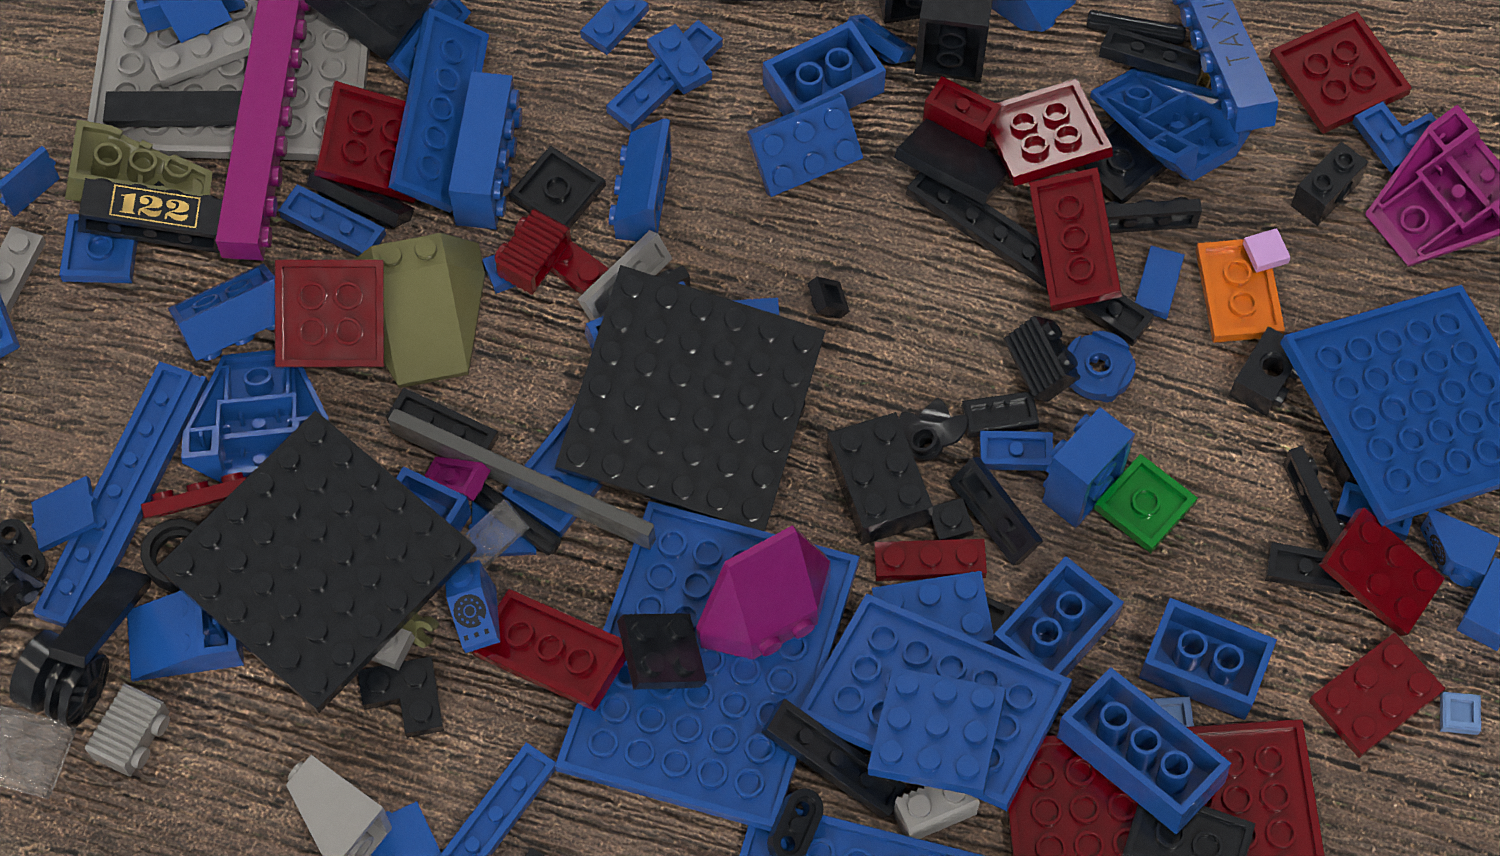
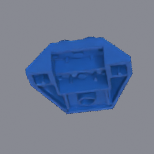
M1136 68L1097 87L1090 94V97L1166 168L1191 181H1195L1236 157L1252 131L1234 132L1230 121L1225 120L1223 117L1219 96H1214L1212 89Z
M275 350L222 355L183 431L182 463L221 483L222 476L232 473L243 472V476L248 477L315 410L329 421V417L304 368L275 367Z

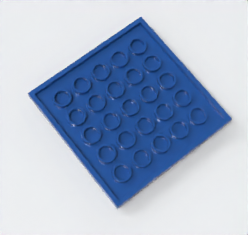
M1462 284L1284 335L1280 341L1281 346L1381 527L1500 489V348Z

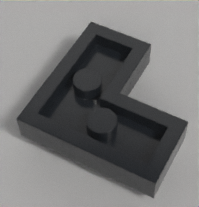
M432 656L404 661L399 670L382 665L362 669L358 673L364 710L401 703L407 738L444 731Z

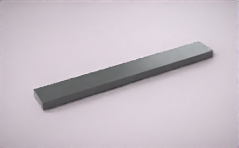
M394 409L388 418L392 433L402 439L445 458L482 462L491 470L487 477L651 550L656 540L653 523L401 410Z

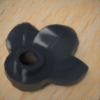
M940 398L932 401L919 416L910 412H902L899 417L914 459L923 462L937 458L944 447L957 443L963 437L968 427L967 415L951 417L948 408ZM931 443L928 447L922 448L925 444Z

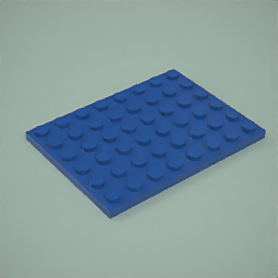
M648 501L642 519L654 524L656 540L651 550L636 543L633 544L603 630L621 638L617 621L623 614L690 613L697 639L696 626L724 562L775 534ZM815 545L830 560L831 578L818 624L815 625L813 631L802 638L797 639L793 637L782 643L781 648L772 655H761L753 660L701 648L698 643L707 682L701 688L633 690L627 661H625L595 711L577 703L555 764L556 772L771 831L781 805L788 794L798 758L761 732L776 705L785 698L799 709L801 708L831 656L859 566L860 556Z

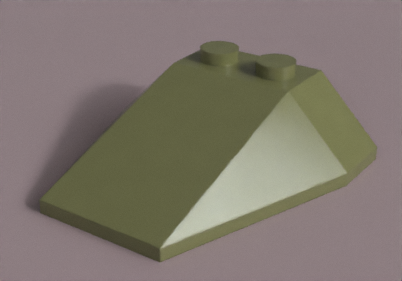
M436 233L370 246L354 260H384V364L398 388L469 375L485 281L479 243L444 233Z

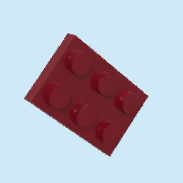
M1365 507L1355 511L1319 564L1322 569L1400 637L1410 633L1445 579L1386 526L1381 527L1378 519Z
M1394 632L1313 694L1309 699V703L1356 756L1360 758L1439 697L1446 688Z

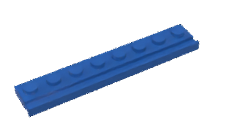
M159 361L93 491V497L97 499L95 509L98 526L69 539L33 610L36 618L65 628L113 570L119 566L143 518L141 504L151 501V495L155 493L182 439L183 431L209 383L207 377L202 375L199 377L193 375L190 371Z

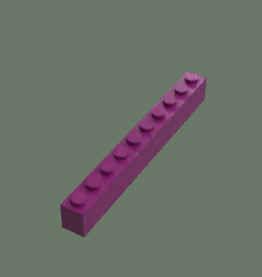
M258 0L216 235V244L222 258L264 261L265 249L270 248L272 244V228L269 225L271 217H276L278 203L277 197L274 195L276 187H280L282 184L283 172L280 160L281 157H285L287 154L288 142L285 130L286 127H291L293 117L290 100L297 95V78L294 76L295 70L300 69L302 65V50L299 47L300 41L305 40L307 35V22L304 20L305 11L310 12L311 6L305 3V0Z

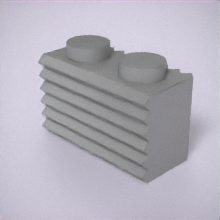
M123 684L109 710L106 711L105 716L102 718L101 723L98 724L93 736L90 737L85 749L95 761H99L131 777L136 768L141 769L146 764L150 755L148 747L154 737H160L166 731L170 721L168 716L170 711L163 701L127 684Z
M924 786V789L918 787L917 792L911 790L910 795L904 793L903 798L897 796L893 815L904 836L921 839L977 815L980 802L978 798L968 794Z

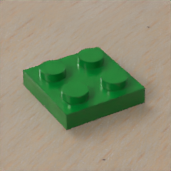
M1140 454L1094 505V510L1151 554L1196 504L1198 497Z

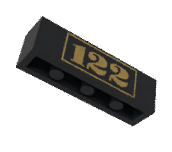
M85 178L79 210L78 232L220 253L216 244V235L223 200L212 195L197 196L184 194L174 189L165 191L148 188L142 184L127 185L114 183L104 178Z

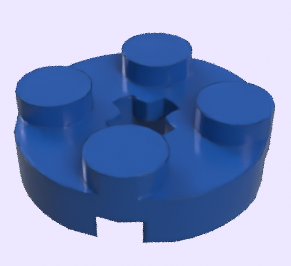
M1093 331L1092 335L1084 337L1081 335L1069 344L1067 349L1077 359L1078 366L1076 369L1078 370L1077 373L1081 376L1079 380L1069 386L1077 394L1087 399L1100 400L1107 403L1114 401L1118 395L1124 393L1130 386L1136 363L1129 351L1130 347L1121 337L1107 331ZM1099 359L1105 361L1104 367L1108 370L1097 372L1093 370L1089 363H1097Z

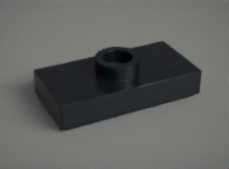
M1030 391L964 400L961 404L963 415L968 417V427L966 430L968 438L979 437L980 431H1023L1039 428L1036 404Z

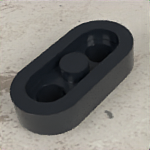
M18 519L2 521L0 523V543L20 554L25 561L32 560L30 567L43 581L48 574L49 564L44 554L38 549V544L27 526ZM16 532L12 539H5L8 533Z
M802 788L789 793L785 797L767 839V848L771 856L806 855L824 810L823 802L815 791ZM797 803L803 806V816L798 815L796 812ZM782 838L787 839L789 842L788 851H785L781 846Z

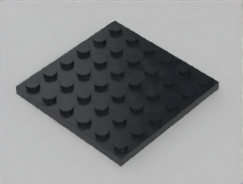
M620 265L555 469L685 511L765 531L826 330Z
M315 410L157 568L161 574L312 708L320 713L464 565L477 549L470 540Z

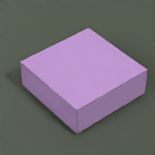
M1277 228L1244 238L1243 246L1256 273L1289 263L1291 257Z

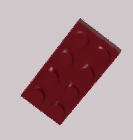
M1098 167L1029 182L1052 311L1123 297Z
M508 589L498 605L500 642L471 651L475 657L593 711L600 704L626 661L620 637L511 589Z

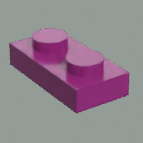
M435 456L425 477L467 496L469 501H474L477 494L482 490L491 470L482 462Z

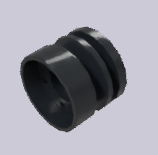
M43 630L30 641L18 659L10 682V698L14 703L34 712H42L44 710L49 719L59 720L61 724L69 728L77 727L90 715L102 695L109 673V659L105 654L97 652L85 668L49 658V646L59 634L50 630Z

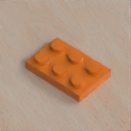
M1244 239L1197 243L1196 246L1197 261L1213 343L1261 339L1268 326L1282 334L1285 332L1273 268L1256 273L1243 246Z

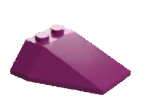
M1457 104L1426 128L1366 211L1365 216L1407 267L1500 236V161L1480 139L1479 129Z
M792 525L725 561L696 626L697 639L701 648L753 660L761 655H772L781 648L782 643L793 637L799 639L808 635L819 621L831 578L830 560Z

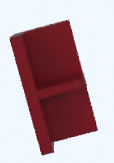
M941 76L925 100L923 121L927 118L985 148L987 133L1000 115L1002 106Z

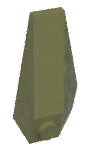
M77 120L65 199L81 202L85 178H104L114 183L127 185L142 184L148 188L165 191L174 189L184 194L197 196L210 195L213 172L177 155L168 156L152 148L153 144L143 139L141 142L123 135V130L112 125ZM158 181L164 184L163 186H154Z

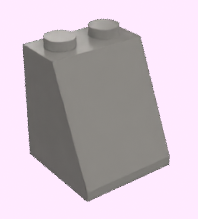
M312 755L305 762L301 761L296 764L291 770L286 786L322 856H371L392 829L384 808Z

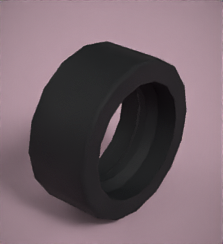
M169 519L157 524L147 533L141 545V560L148 576L151 577V580L159 588L170 592L181 591L159 572L156 561L157 554L160 548L168 541L176 538H186L199 526L197 523L187 519Z

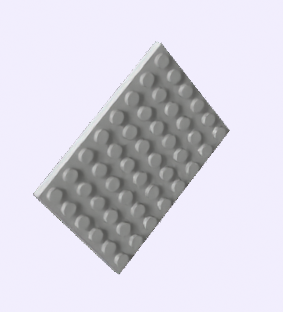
M105 0L87 121L104 124L103 114L106 91H242L248 56L162 89L148 55L181 43L175 31L170 27L147 33L136 0ZM244 0L246 8L229 12L232 20L210 31L244 19L252 35L258 0ZM312 7L310 12L305 11L304 20L307 22V35L305 40L300 41L299 48L302 50V65L300 69L295 70L294 77L297 78V95L290 100L293 113L291 127H286L285 130L288 147L286 156L281 157V160L317 161L334 81L366 89L370 49ZM236 126L116 128L123 130V135L138 142H141L143 139L153 144V149L168 156L230 159Z

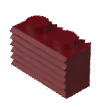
M532 209L528 217L523 216L518 221L514 230L515 235L508 244L505 242L501 244L495 254L498 276L509 281L512 285L522 288L530 295L534 294L571 243L569 227L536 209Z

